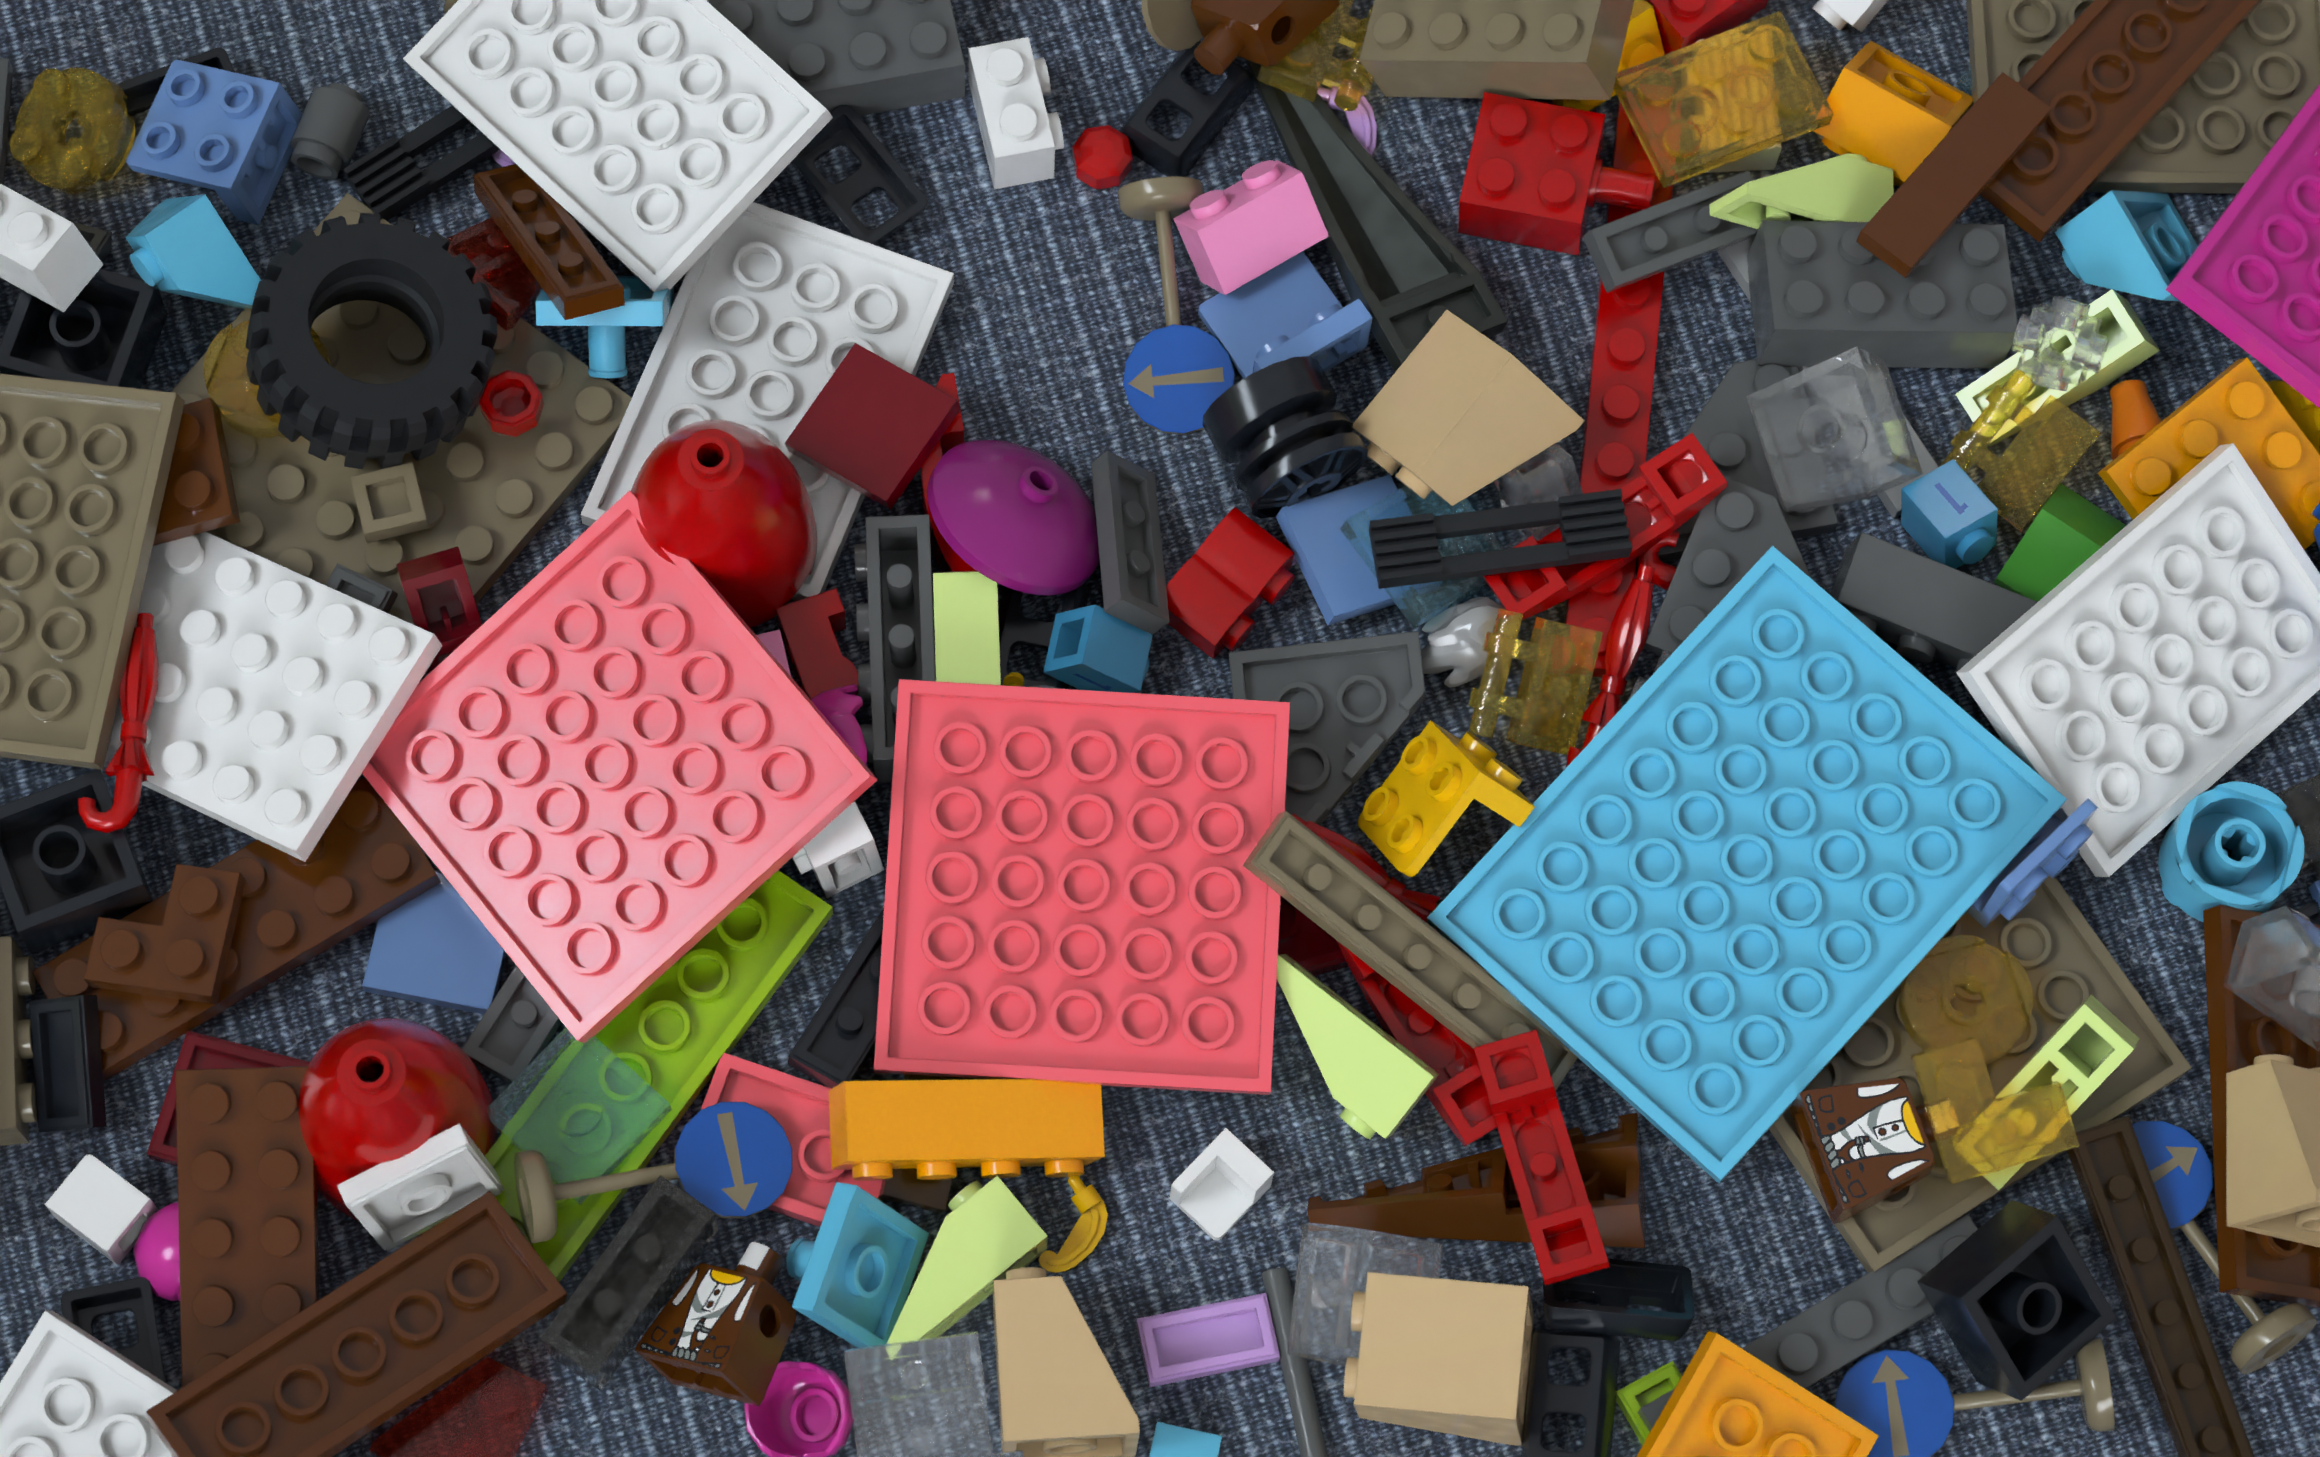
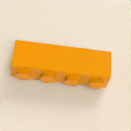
M1038 1079L844 1081L828 1091L832 1170H852L853 1180L857 1181L893 1178L892 1169L917 1168V1179L923 1180L957 1177V1168L981 1167V1177L993 1179L996 1176L999 1178L1021 1176V1167L1044 1166L1045 1177H1073L1084 1175V1166L1105 1157L1101 1085Z

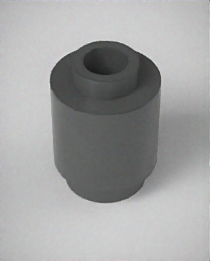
M330 83L328 87H317L312 90L291 140V146L294 149L291 161L295 166L312 176L327 180L336 179L340 170L349 166L370 117V111L362 103L363 97L359 92L340 83Z

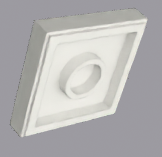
M460 1123L429 1138L413 1152L401 1158L380 1163L337 1185L345 1205L384 1251L390 1250L426 1232L488 1191L497 1196L504 1190L496 1170Z

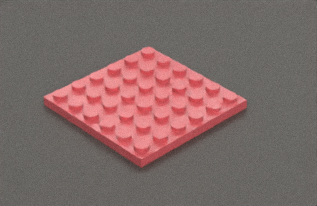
M630 490L418 683L362 772L363 776L575 1039L583 1043L591 1040L878 780L712 582L688 559L676 556L663 549L674 562L672 564L660 557L648 545L636 521L637 519L644 527L639 513L638 499Z
M899 679L874 1073L979 1079H1038L1102 1086L1270 1095L1281 895L1245 868L1243 864L1279 813L1285 812L1290 702Z

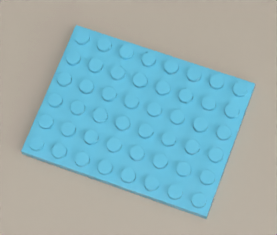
M1772 545L1533 803L1535 808L1521 827L1513 824L1427 917V923L1486 970L1544 1028L1720 1184L1789 1108L1798 1094L1809 1086L2064 805L2067 798Z

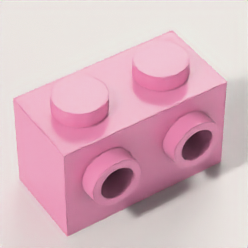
M1267 160L1249 167L1243 172L1241 181L1223 191L1212 190L1196 197L1190 203L1188 211L1173 218L1200 281L1223 295L1229 294L1329 236L1302 171L1279 160Z

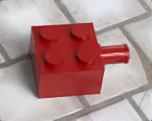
M1484 92L1459 200L1458 233L1579 256L1589 207L1594 208L1595 202L1641 211L1647 209L1652 204L1657 174H1645L1603 166V159H1600L1603 147L1605 114Z

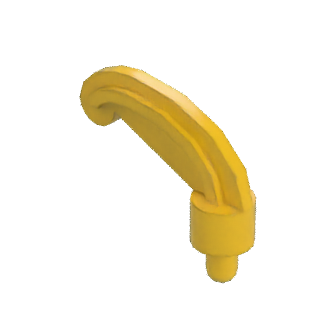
M1079 1176L1068 1177V1184L1075 1193L1070 1199L1081 1216L1058 1254L1053 1251H1044L1040 1255L1039 1265L1046 1269L1047 1272H1065L1077 1266L1093 1252L1105 1233L1108 1213L1104 1200L1093 1184L1086 1187Z

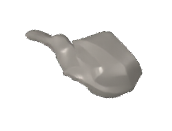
M1478 597L1450 607L1429 620L1422 628V631L1431 633L1428 636L1429 644L1421 650L1423 674H1438L1454 669L1444 682L1446 686L1451 688L1474 680L1490 671L1509 655L1515 646L1517 632L1515 623L1505 608L1488 597Z

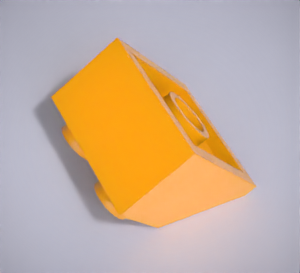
M1870 40L1844 66L1810 130L1823 137L1822 143L1839 155H1862L1867 158L1868 162L1893 169V184L1900 187L1971 108L1973 99L1967 93Z

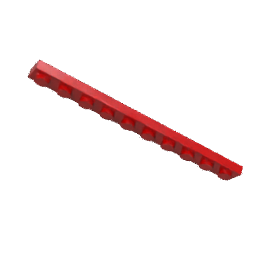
M1620 95L1617 106L1611 167L1645 174H1657L1651 207L1671 200L1681 102ZM1607 204L1605 224L1641 210ZM1664 271L1609 293L1606 292L1600 278L1578 494L1617 490L1641 475L1639 466L1646 462ZM1636 559L1591 587L1567 599L1560 662L1561 673L1602 678L1603 674L1606 675L1605 656L1608 632L1616 611L1635 576Z

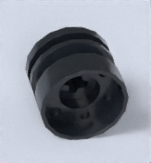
M1311 356L1286 359L1250 374L1219 396L1203 415V427L1220 458L1229 464L1239 463L1233 471V481L1238 489L1245 492V503L1251 514L1260 519L1276 517L1284 506H1290L1330 493L1353 476L1367 460L1368 449L1362 438L1352 432L1353 422L1350 417L1341 411L1330 412L1336 405L1337 394L1319 362Z

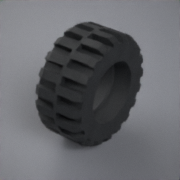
M360 213L358 224L347 225L343 216L323 221L319 236H316L313 230L306 229L291 239L289 253L286 251L277 252L267 265L265 280L259 281L254 296L245 345L249 350L246 367L249 382L259 385L256 400L265 415L272 416L277 412L281 415L278 430L291 442H295L300 436L310 441L308 453L326 461L329 452L346 456L344 467L363 469L366 459H379V465L381 469L401 465L404 454L411 452L415 460L420 461L436 452L439 439L450 443L463 430L466 418L474 415L484 392L496 354L493 348L498 334L497 318L489 314L493 300L487 285L482 282L472 284L476 267L465 254L460 253L455 258L447 252L450 241L436 231L431 232L428 238L416 233L417 222L398 217L396 226L380 223V214ZM356 300L384 303L400 310L417 324L428 341L431 350L430 360L427 366L419 373L399 382L372 384L357 381L334 369L321 356L311 337L312 324L324 311L341 303Z

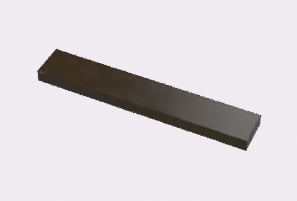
M2129 1115L2065 1136L2062 1139L2179 1457H2255Z

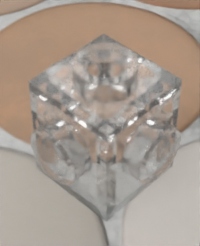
M2053 296L2051 305L2043 303L2037 305L2032 309L2031 316L2021 315L2015 332L2012 351L2020 352L2016 369L2032 373L2030 382L2042 387L2067 391L2069 383L2078 386L2086 380L2088 371L2099 373L2109 338L2108 336L2098 334L2102 319L2088 315L2089 304L2069 298ZM2067 330L2073 335L2075 345L2072 351L2062 353L2054 348L2052 338L2056 331Z

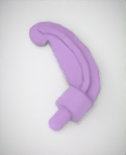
M1332 84L1331 90L1322 87L1314 88L1315 92L1324 101H1328L1327 105L1329 108L1345 112L1351 134L1372 157L1376 147L1377 124L1373 108L1365 96L1352 88Z

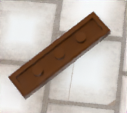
M2002 72L1860 231L1856 242L1904 278H1907L2044 123L2052 107Z
M513 164L473 175L475 195L564 320L625 305L623 285L571 214L522 169Z

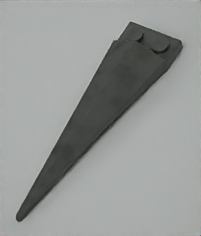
M1286 55L1279 63L1269 67L1245 59L1292 167L1302 171L1329 234L1325 238V242L1351 301L1353 302L1359 298L1373 317L1370 330L1394 372L1398 370L1446 310H1449L1488 338L1502 333L1508 320L1480 271L1446 238L1378 165L1319 94L1315 92L1314 88Z

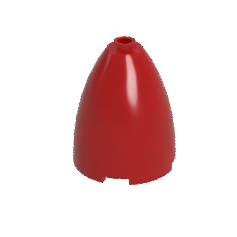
M704 420L686 425L665 438L647 457L634 481L631 491L638 499L639 513L644 527L637 519L636 521L648 545L660 557L672 564L674 562L663 549L676 556L688 559L712 582L750 628L777 615L776 608L784 606L799 591L808 574L811 575L817 554V529L811 500L802 479L788 457L772 441L759 432L744 425L725 420Z
M378 1018L351 1025L335 1034L317 1051L308 1065L302 1080L298 1102L299 1122L303 1139L314 1160L317 1173V1189L333 1207L357 1221L359 1220L345 1205L337 1187L338 1184L380 1163L389 1162L413 1152L429 1138L459 1123L484 1156L497 1141L498 1128L495 1105L489 1088L478 1068L470 1057L454 1042L435 1029L420 1023L396 1018Z

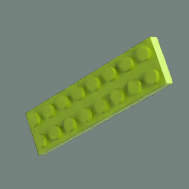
M779 870L776 871L587 1043L577 1041L575 1038L572 1040L485 1155L486 1159L496 1170L504 1188L501 1194L495 1196V1198L527 1240L516 1190L515 1153L528 1150L541 1152L548 1163L553 1185L645 1168L712 1078L721 1056L724 1053L730 1054L833 915V907ZM629 1188L556 1201L558 1225L555 1236L544 1242L533 1243L531 1246L558 1282L561 1281Z

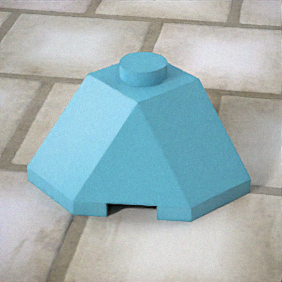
M2111 190L2055 231L2064 247L2062 257L2066 266L2084 283L2161 301H2179L2165 289L2197 248L2194 238L2166 193Z
M206 194L164 200L125 237L134 250V253L130 255V260L137 273L148 285L154 286L156 284L160 291L242 309H252L254 296L261 279Z

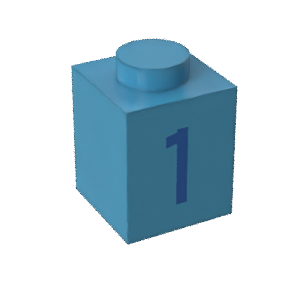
M1954 459L1901 488V526L1931 560L1956 569L1963 564L1969 565L1980 561L1993 547L1997 546L1998 509Z
M1095 604L1057 613L1043 673L1079 690L1139 692L1149 669L1148 655L1153 635L1105 613L1104 608Z

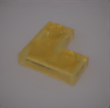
M1974 1036L1910 1055L1949 1183L1955 1184L2079 1147L2060 1082L2053 1081L1996 1099L1978 1038Z

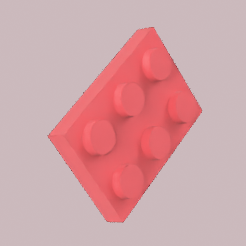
M724 1053L719 1059L701 1110L720 1102H746L767 1111L783 1127L792 1147V1173L783 1194L768 1210L820 1227L836 1182L857 1185L880 1200L879 1194L883 1180L857 1181L853 1180L852 1170H832L828 1094L831 1088Z

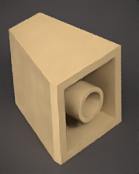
M1446 310L1353 423V428L1370 442L1367 446V456L1392 476L1400 467L1401 469L1395 477L1420 498L1425 500L1432 491L1448 504L1454 506L1577 431L1585 420L1514 355L1449 310Z
M2267 1054L2255 1057L2253 1065L2226 1073V1226L2320 1248V1067L2307 1069L2295 1066L2292 1057Z
M1026 1267L1007 1271L1006 1279L993 1280V1318L1002 1457H1135L1140 1434L1139 1419L1062 1277H1047L1046 1269Z
M1368 1272L1366 1292L1355 1291L1353 1295L1351 1331L1361 1332L1359 1358L1347 1357L1344 1376V1397L1354 1398V1407L1358 1417L1362 1419L1507 1445L1522 1446L1531 1340L1534 1325V1312L1529 1286Z

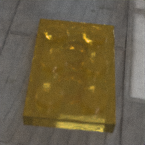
M1781 11L1618 72L1614 83V90L1663 188L1829 125L1834 114Z

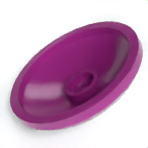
M974 440L959 444L947 451L933 469L927 490L928 504L933 520L950 547L966 563L987 578L1005 587L1028 594L1059 595L1075 590L1083 585L1099 565L1100 557L1095 508L1080 484L1065 469L1045 455L1012 442Z

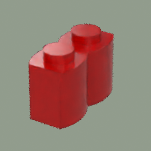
M1234 507L1214 528L1197 552L1166 585L1170 620L1168 624L1212 659L1224 647L1234 652L1245 641L1256 624L1250 618V615L1264 600L1271 606L1274 605L1292 584L1295 575L1289 569L1292 567L1294 552Z

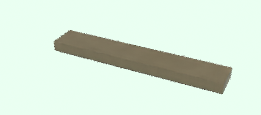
M1287 811L1276 816L1243 864L1245 868L1473 1049L1477 1046L1537 1029L1555 1091L1578 1058L1544 1028L1486 970Z

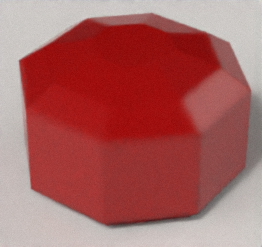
M1110 125L1085 129L1072 146V159L1076 177L1095 190L1119 186L1132 169L1133 157L1129 139Z
M505 370L487 380L484 392L479 400L481 413L493 432L517 437L538 425L544 402L542 394L531 375Z

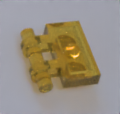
M1338 0L1340 6L1279 63L1269 67L1262 65L1257 80L1314 102L1321 84L1331 88L1335 86L1338 87L1334 98L1336 106L1345 111L1356 110L1361 97L1370 92L1374 83V77L1366 71L1359 61L1373 5L1367 17L1360 20L1349 16L1354 0ZM1337 42L1354 49L1350 59L1342 61L1332 57Z
M2017 368L2002 387L1996 384L1985 399L1989 404L1967 431L1961 428L1951 440L1950 444L1954 448L1939 467L1953 459L1965 473L1973 463L1979 466L1987 474L1977 486L1997 507L2000 516L2019 531H2024L2102 433L2052 394L2048 396L2036 413L2026 407L2022 401L2037 382ZM2011 419L2022 430L2004 453L1998 457L1986 446L2006 421Z
M1498 608L1493 632L1486 631L1482 650L1488 653L1479 688L1472 687L1468 706L1474 708L1468 732L1493 738L1499 714L1512 717L1506 738L1507 741L1568 755L1569 746L1575 747L1603 632L1536 617L1531 640L1518 639L1523 614ZM1512 658L1525 661L1517 697L1504 694Z

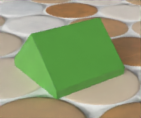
M2061 484L2042 507L1996 577L1994 583L2004 589L2038 602L2127 525Z

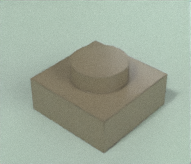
M413 462L350 476L367 543L429 529Z

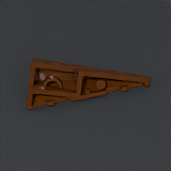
M1638 1113L1618 1116V1128L1586 1137L1583 1136L1579 1127L1567 1130L1603 1245L1609 1247L1645 1248L1646 1203ZM1503 1147L1421 1168V1180L1386 1189L1382 1179L1364 1183L1363 1196L1347 1200L1323 1202L1319 1195L1309 1198L1307 1212L1311 1233L1532 1243Z

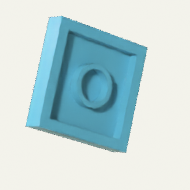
M616 276L624 287V306L569 320H564L542 289L535 301L536 326H588L589 376L604 379L624 377L628 374L625 326H664L674 302V286L670 290L667 288L653 292L637 276Z
M836 1182L816 1240L810 1241V1239L803 1237L796 1239L788 1250L786 1258L787 1271L795 1280L801 1281L792 1308L863 1352L884 1357L883 1350L905 1305L929 1233L859 1186Z

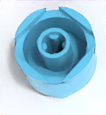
M2239 781L2219 784L2215 788L2196 796L2171 824L2160 845L2158 865L2164 897L2171 904L2178 906L2185 913L2201 922H2204L2203 911L2218 905L2266 913L2294 882L2301 870L2304 859V837L2299 825L2296 827L2286 812V804L2276 794L2261 786ZM2223 848H2227L2232 851L2231 858L2228 857V852Z

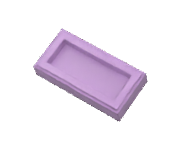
M1266 1293L1138 1318L1136 1320L1149 1388L1279 1362L1280 1359Z

